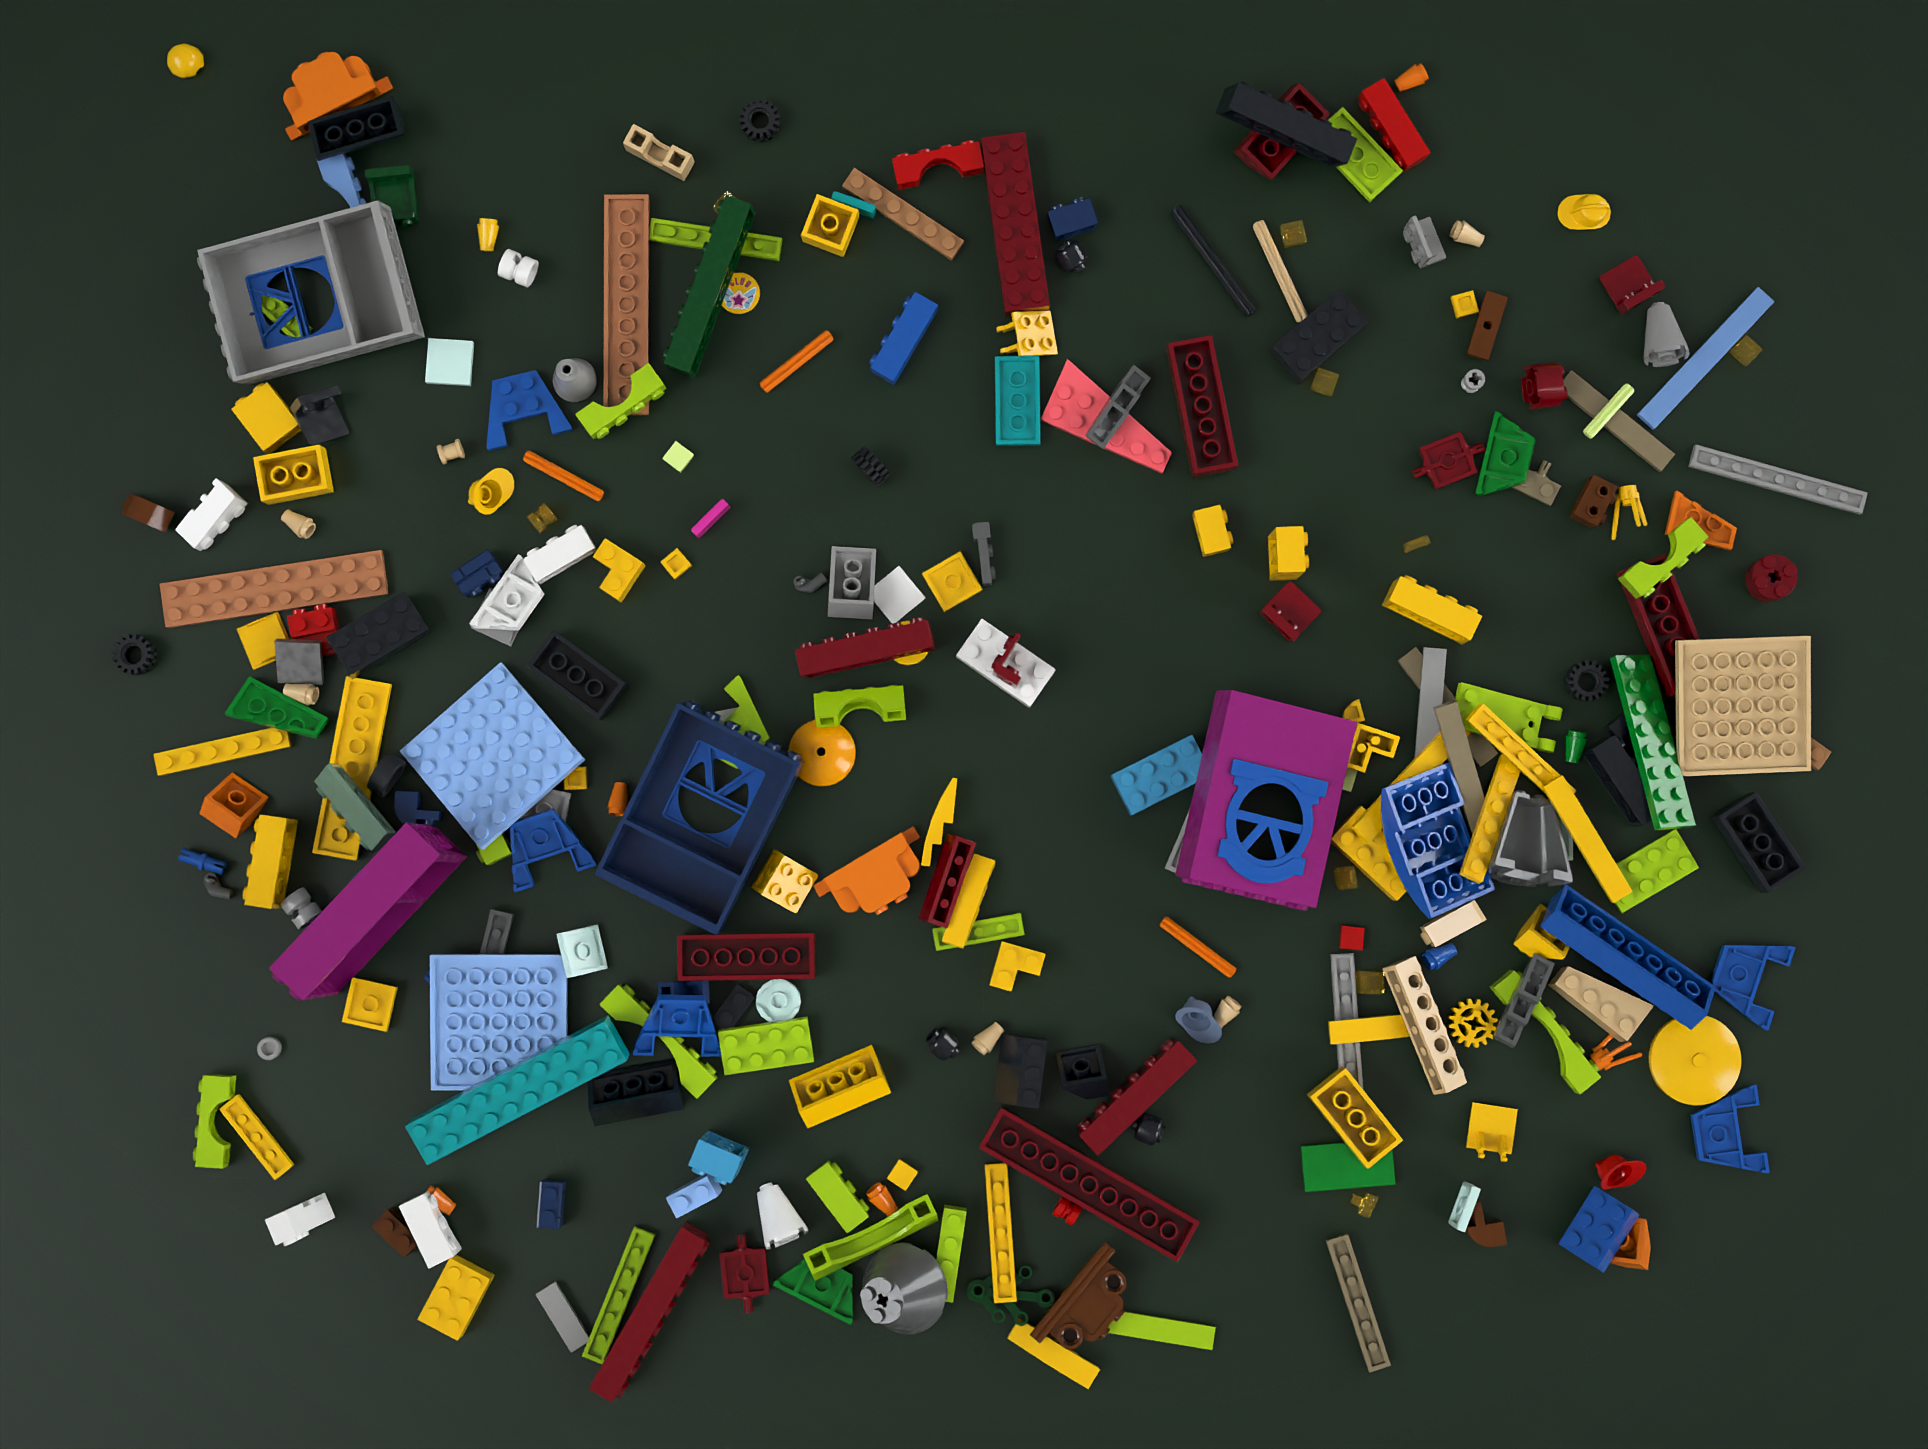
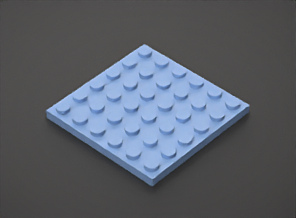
M502 662L400 750L411 766L482 850L489 846L585 761L584 757Z
M561 954L430 955L431 1090H466L568 1036L567 978Z

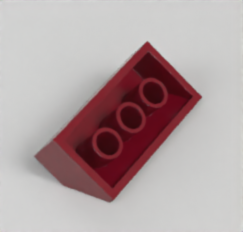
M1300 83L1290 86L1278 100L1279 102L1284 100L1293 105L1292 108L1298 111L1306 110L1312 113V117L1317 120H1325L1330 114ZM1251 130L1233 152L1248 167L1272 180L1297 151Z

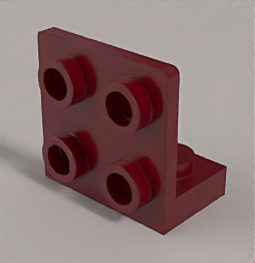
M1637 255L1599 277L1600 282L1621 315L1655 296L1666 287L1662 279L1654 283Z
M1289 581L1259 613L1292 643L1321 613V609L1293 582Z
M1018 632L1015 636H1009L1003 647L1006 651L1002 656L998 654L991 665V668L994 669L992 675L1016 689L1021 680V677L1018 676L1019 671L1010 665H1007L1006 668L1003 665L1020 640L1021 634Z

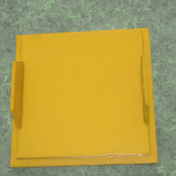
M279 612L237 628L253 670L276 661V639H289Z

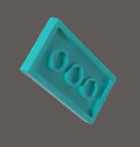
M995 356L996 446H1040L1039 356Z

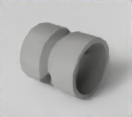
M304 887L296 890L280 903L285 913L293 916L292 922L299 930L310 925L322 912L316 902L310 901L312 897Z

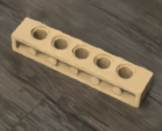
M1416 956L1402 959L1382 968L1433 1094L1448 1093L1466 1084L1464 1071L1459 1064L1456 1051L1450 1042L1447 1029L1441 1020L1438 1007L1432 998L1430 987L1423 976L1421 965L1417 961Z

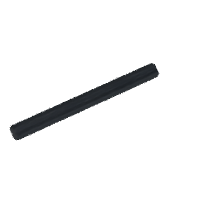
M1181 205L1175 207L1171 212L1172 216L1246 317L1252 315L1256 311L1255 306Z

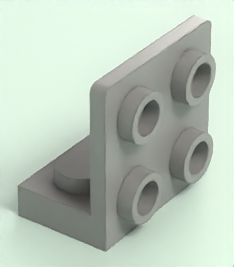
M1416 215L1411 217L1404 227L1403 235L1405 241L1410 243L1412 247L1411 255L1414 263H1418L1421 269L1444 260L1446 255L1431 218L1427 217L1418 221Z

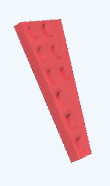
M1067 359L1040 421L1095 444L1085 435L1110 396ZM1128 414L1104 448L1161 474L1172 453L1130 414Z

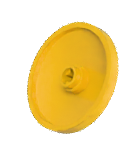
M1706 1016L1692 1030L1680 1024L1676 1019H1672L1658 1030L1652 1040L1649 1050V1067L1654 1081L1667 1096L1688 1105H1705L1721 1099L1735 1085L1741 1069V1052L1732 1032L1714 1018Z

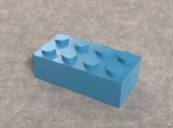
M1190 735L1112 774L1110 777L1129 815L1131 816L1195 784L1202 753L1193 735Z
M707 1131L698 1140L688 1166L693 1167V1172L702 1176L707 1173L714 1176V1181L726 1185L727 1182L732 1183L739 1174L749 1148L716 1133Z

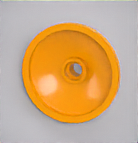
M816 720L810 721L795 732L789 745V750L802 755L801 760L805 761L798 777L811 785L829 786L838 783L849 774L855 762L856 749L850 733L842 725L817 728ZM824 748L825 755L819 756L817 750Z

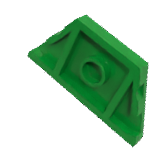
M1497 411L1494 414L1476 489L1477 496L1525 484L1533 454L1535 438L1521 430L1519 426L1510 422Z
M803 1259L775 1280L773 1286L849 1325L852 1324V1272L840 1268L815 1281L805 1259Z

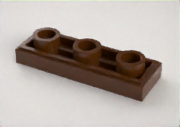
M1490 291L1485 292L1466 355L1484 361L1489 360L1508 297ZM1483 324H1487L1489 329H1485Z

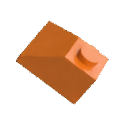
M1638 1218L1610 1262L1611 1264L1626 1268L1648 1270L1651 1246L1646 1219Z

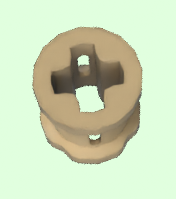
M456 439L454 443L444 446L437 445L438 454L443 464H447V461L458 457L461 459L465 458V453L459 439Z

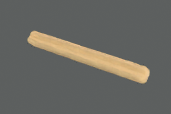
M1260 220L1253 224V229L1295 320L1299 323L1308 314L1265 222Z

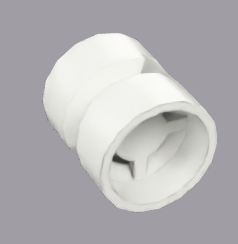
M507 249L501 258L498 276L507 280L514 278L517 284L528 288L536 276L538 261L528 256L522 258L520 253Z

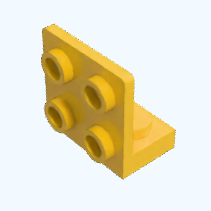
M773 849L751 888L784 908L797 913L815 883L818 874Z

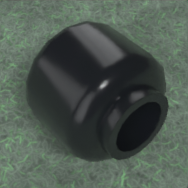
M1069 239L1056 248L1058 251L1055 255L1056 260L1065 272L1074 271L1076 274L1086 267L1084 262L1088 259V254L1079 241Z
M946 1027L934 1028L926 1038L927 1050L939 1060L953 1059L960 1050L958 1047L959 1037Z
M1144 1112L1140 1118L1138 1117L1133 1122L1131 1129L1135 1130L1134 1138L1136 1140L1153 1146L1156 1142L1160 1143L1166 1126L1163 1125L1162 1118Z

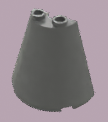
M1513 791L1488 865V873H1490L1491 878L1502 883L1525 887H1537V884L1543 885L1545 883H1548V887L1573 882L1558 813L1550 800L1546 799L1545 796L1533 795L1531 798L1525 791Z

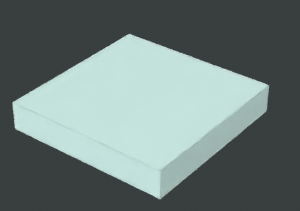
M429 338L425 382L427 384L471 386L474 342Z
M598 925L556 934L566 978L608 968Z
M1466 1181L1462 1183L1448 1221L1457 1230L1466 1231L1481 1190L1480 1188Z

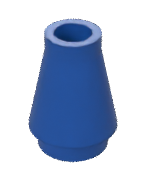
M1452 943L1427 949L1422 954V960L1430 971L1433 969L1438 970L1453 956L1457 955V950Z

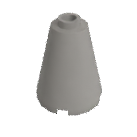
M1664 302L1652 304L1647 310L1643 356L1645 364L1648 365V362L1653 363V367H1664L1679 363L1678 359L1683 356L1684 360L1687 359L1690 355L1689 348L1670 306Z
M569 358L561 360L553 374L554 389L566 401L578 402L586 400L595 392L597 386L596 372L592 365L583 359Z

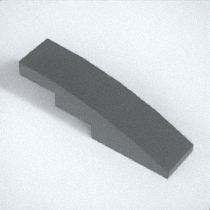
M1132 365L1101 409L1085 436L1104 449L1128 416L1130 409L1140 397L1139 394L1151 378L1135 365Z
M1535 953L1532 955L1511 995L1492 1038L1511 1048L1516 1046L1524 1026L1528 1024L1535 1005L1540 1001L1555 963Z

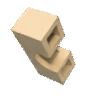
M635 124L632 125L623 142L626 151L682 181H685L695 163L692 154L673 144L669 147L661 143L652 133Z

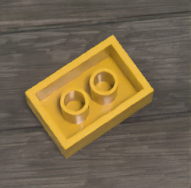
M320 444L253 457L260 498L267 505L334 492L327 451Z
M1303 526L1276 527L1268 536L1270 581L1297 580L1305 572L1306 568H1309V557L1305 555L1304 550L1305 546L1308 545V534L1304 532Z
M458 1255L449 1258L417 1320L458 1341L464 1335L495 1275Z

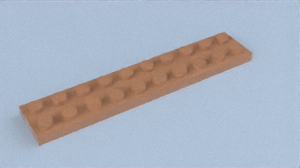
M649 194L604 195L605 407H614L623 403L631 392L632 382L630 375L649 363ZM649 401L645 403L646 407L638 413L633 412L630 415H649Z
M382 550L160 583L166 628L389 595Z

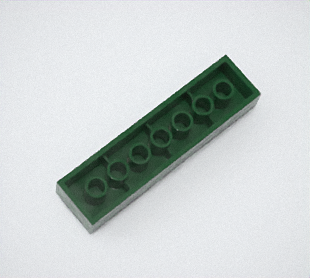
M725 195L724 200L721 199L718 204L717 212L719 215L717 220H713L711 223L709 242H705L702 247V261L696 264L693 274L696 276L694 283L689 284L687 288V302L679 310L678 317L680 321L678 326H674L670 338L673 340L670 348L666 347L662 358L665 360L664 364L669 370L695 379L756 214L751 203L729 195Z

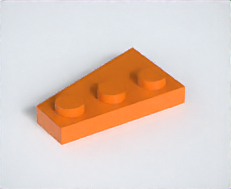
M1675 491L1664 535H1668L1683 520L1692 517L1709 536L1704 541L1706 545L1729 551L1732 550L1737 528L1719 516L1703 509L1695 501L1692 502L1679 491Z

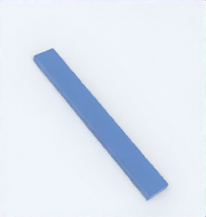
M1757 287L1640 410L1637 416L1652 430L1655 429L1774 301Z

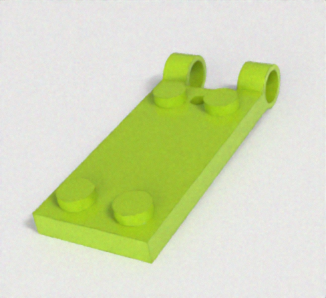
M1462 682L1458 683L1455 701H1457L1465 731L1482 735L1465 719L1479 703H1483L1529 747L1546 753H1554L1556 741L1539 738L1538 733L1542 717L1560 721L1563 712L1562 708L1540 704ZM1530 721L1533 723L1532 727L1528 725Z

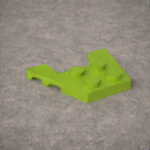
M738 675L724 690L739 704V707L724 722L731 720L741 725L740 730L744 732L754 731L761 735V740L766 742L770 737L742 678ZM719 759L727 763L728 765L738 769V767L727 760Z

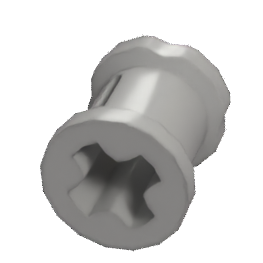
M1478 369L1470 370L1461 380L1462 389L1467 393L1476 392L1484 385L1485 376ZM1471 377L1474 381H1477L1475 385L1473 382H1469Z

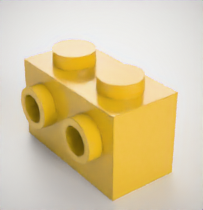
M1217 505L1194 511L1192 516L1203 557L1229 551L1231 544H1233V537L1231 531L1227 532L1225 523H1228L1225 509L1221 510V506Z

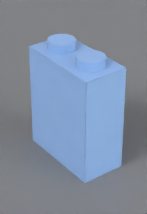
M706 1173L704 1176H700L673 1190L666 1197L676 1218L718 1197L722 1192V1188L718 1182L713 1180L714 1176Z

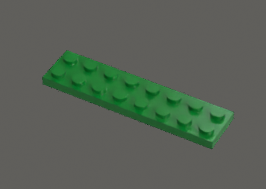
M1615 655L1610 658L1654 829L1691 828L1696 824L1683 775L1678 764L1677 753L1651 655Z

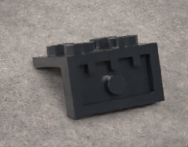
M338 385L299 396L290 406L308 446L318 445L349 434L348 428L336 405V400L341 395Z

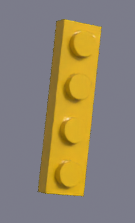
M240 1094L233 1097L219 1109L274 1180L278 1179L295 1165Z

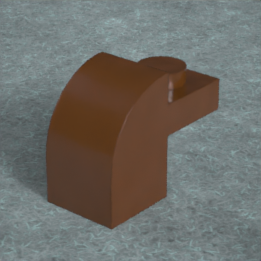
M130 494L128 499L125 500L121 514L165 533L175 513L133 494Z
M1477 1200L1469 1220L1472 1223L1467 1225L1466 1234L1473 1241L1485 1247L1507 1245L1503 1221L1499 1219L1484 1221L1482 1204Z

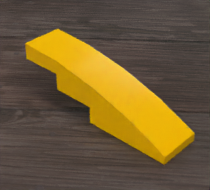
M952 778L931 819L924 844L921 866H930L932 845H942L944 823L953 824L957 778Z
M977 854L973 855L942 942L964 949L979 913V906L986 892L987 883L995 866V860Z
M1401 1014L1328 1021L1330 1044L1410 1037Z
M1018 1318V1320H1017L1019 1323H1024V1322H1025L1024 1320H1022V1319H1020V1318ZM1026 1323L1024 1326L1014 1325L1007 1337L1009 1340L1060 1373L1089 1389L1100 1371L1098 1366L1080 1357L1073 1350L1062 1347L1055 1338L1049 1335L1041 1343H1038L1030 1336L1035 1327L1029 1323Z

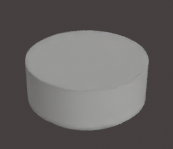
M274 1037L262 1039L257 1046L259 1056L265 1060L277 1058L282 1050L280 1041Z

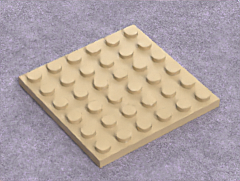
M1811 636L1675 640L1676 753L1683 776L1811 771Z

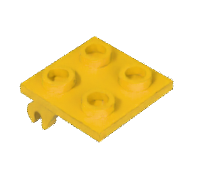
M1050 311L1012 312L1013 322L996 328L997 333L1001 331L1003 333L1011 330L1016 331L1017 343L1000 349L1001 354H1011L1017 351L1019 357L1058 354Z
M1472 1102L1466 1147L1476 1149L1478 1158L1485 1157L1484 1150L1498 1152L1501 1161L1506 1162V1154H1512L1518 1109Z

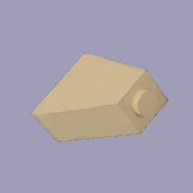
M1471 900L1444 912L1421 926L1422 933L1420 935L1426 945L1430 944L1431 947H1437L1487 919L1476 901Z

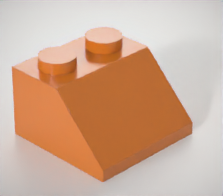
M232 772L204 798L199 814L237 839L252 824L269 797Z

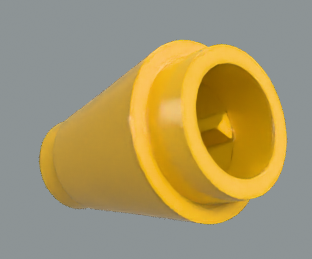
M480 218L479 224H477L480 250L493 251L499 230L497 220Z

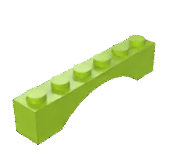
M1509 970L1489 986L1504 1005L1508 1004L1522 973ZM1539 1001L1531 1015L1547 1029L1554 1040L1560 1059L1561 1076L1575 1093L1582 1094L1601 1078L1597 1073L1599 1068L1591 1059L1588 1061L1584 1057V1049L1577 1042L1573 1043L1568 1037L1571 1035L1568 1029L1563 1024L1559 1026L1554 1020L1556 1017L1554 1012L1548 1006L1545 1008Z
M622 984L617 985L599 1004L615 1020L628 1021L641 1026L644 1025L652 1009L644 1000L639 1002L634 997L635 991L627 984L625 986ZM658 1036L667 1045L676 1060L681 1084L698 1099L718 1078L715 1075L717 1071L708 1062L704 1064L699 1060L700 1054L692 1047L688 1049L682 1043L684 1041L682 1037Z
M928 1194L906 1204L889 1217L867 1229L843 1239L823 1244L804 1253L803 1256L816 1281L937 1222L938 1216Z

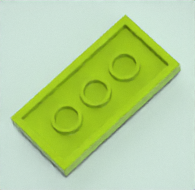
M1342 107L1328 121L1332 123V127L1338 130L1343 128L1352 133L1351 136L1357 138L1348 163L1336 168L1370 203L1403 170Z
M1676 829L1671 830L1616 863L1633 892L1614 904L1619 912L1623 913L1699 868Z
M808 1016L718 1030L725 1075L814 1062Z

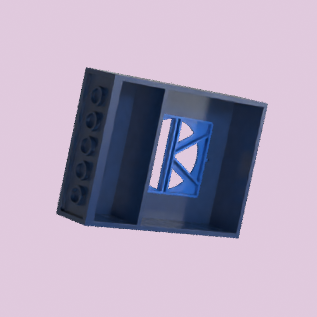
M685 700V702L677 703L594 875L717 935L724 929L805 761L801 760L802 755L792 750L785 752L780 749V744L771 740L765 742L760 739L761 735L751 730L744 732L740 730L741 725L731 720L724 722L720 720L721 715L711 710L704 712L700 710L701 706L699 704ZM713 760H727L736 765L742 774L715 792ZM700 762H704L706 787L686 778V774ZM744 783H747L749 791L747 806H743L725 797ZM682 785L742 815V817L736 824L719 833L700 832L691 827L681 814L678 801L680 786Z

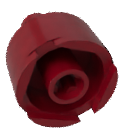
M1555 362L1526 365L1523 372H1526V376L1521 378V390L1524 402H1529L1531 405L1528 407L1530 410L1557 407L1561 404L1562 400L1567 399L1568 392L1563 383L1564 367L1562 364L1557 365Z
M1771 554L1757 560L1748 568L1745 575V583L1753 598L1765 603L1773 602L1789 595L1793 591L1797 583L1798 570L1786 557Z

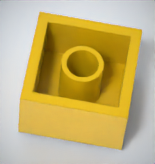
M817 194L801 233L802 242L844 257L860 217L859 210Z

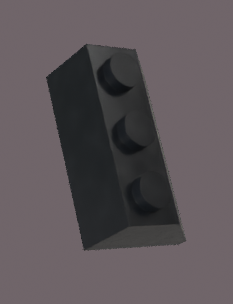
M1002 1033L993 1101L1039 1109L1047 1039Z

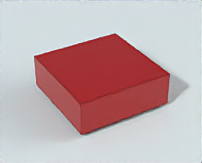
M1341 926L1339 948L1363 950L1365 928Z

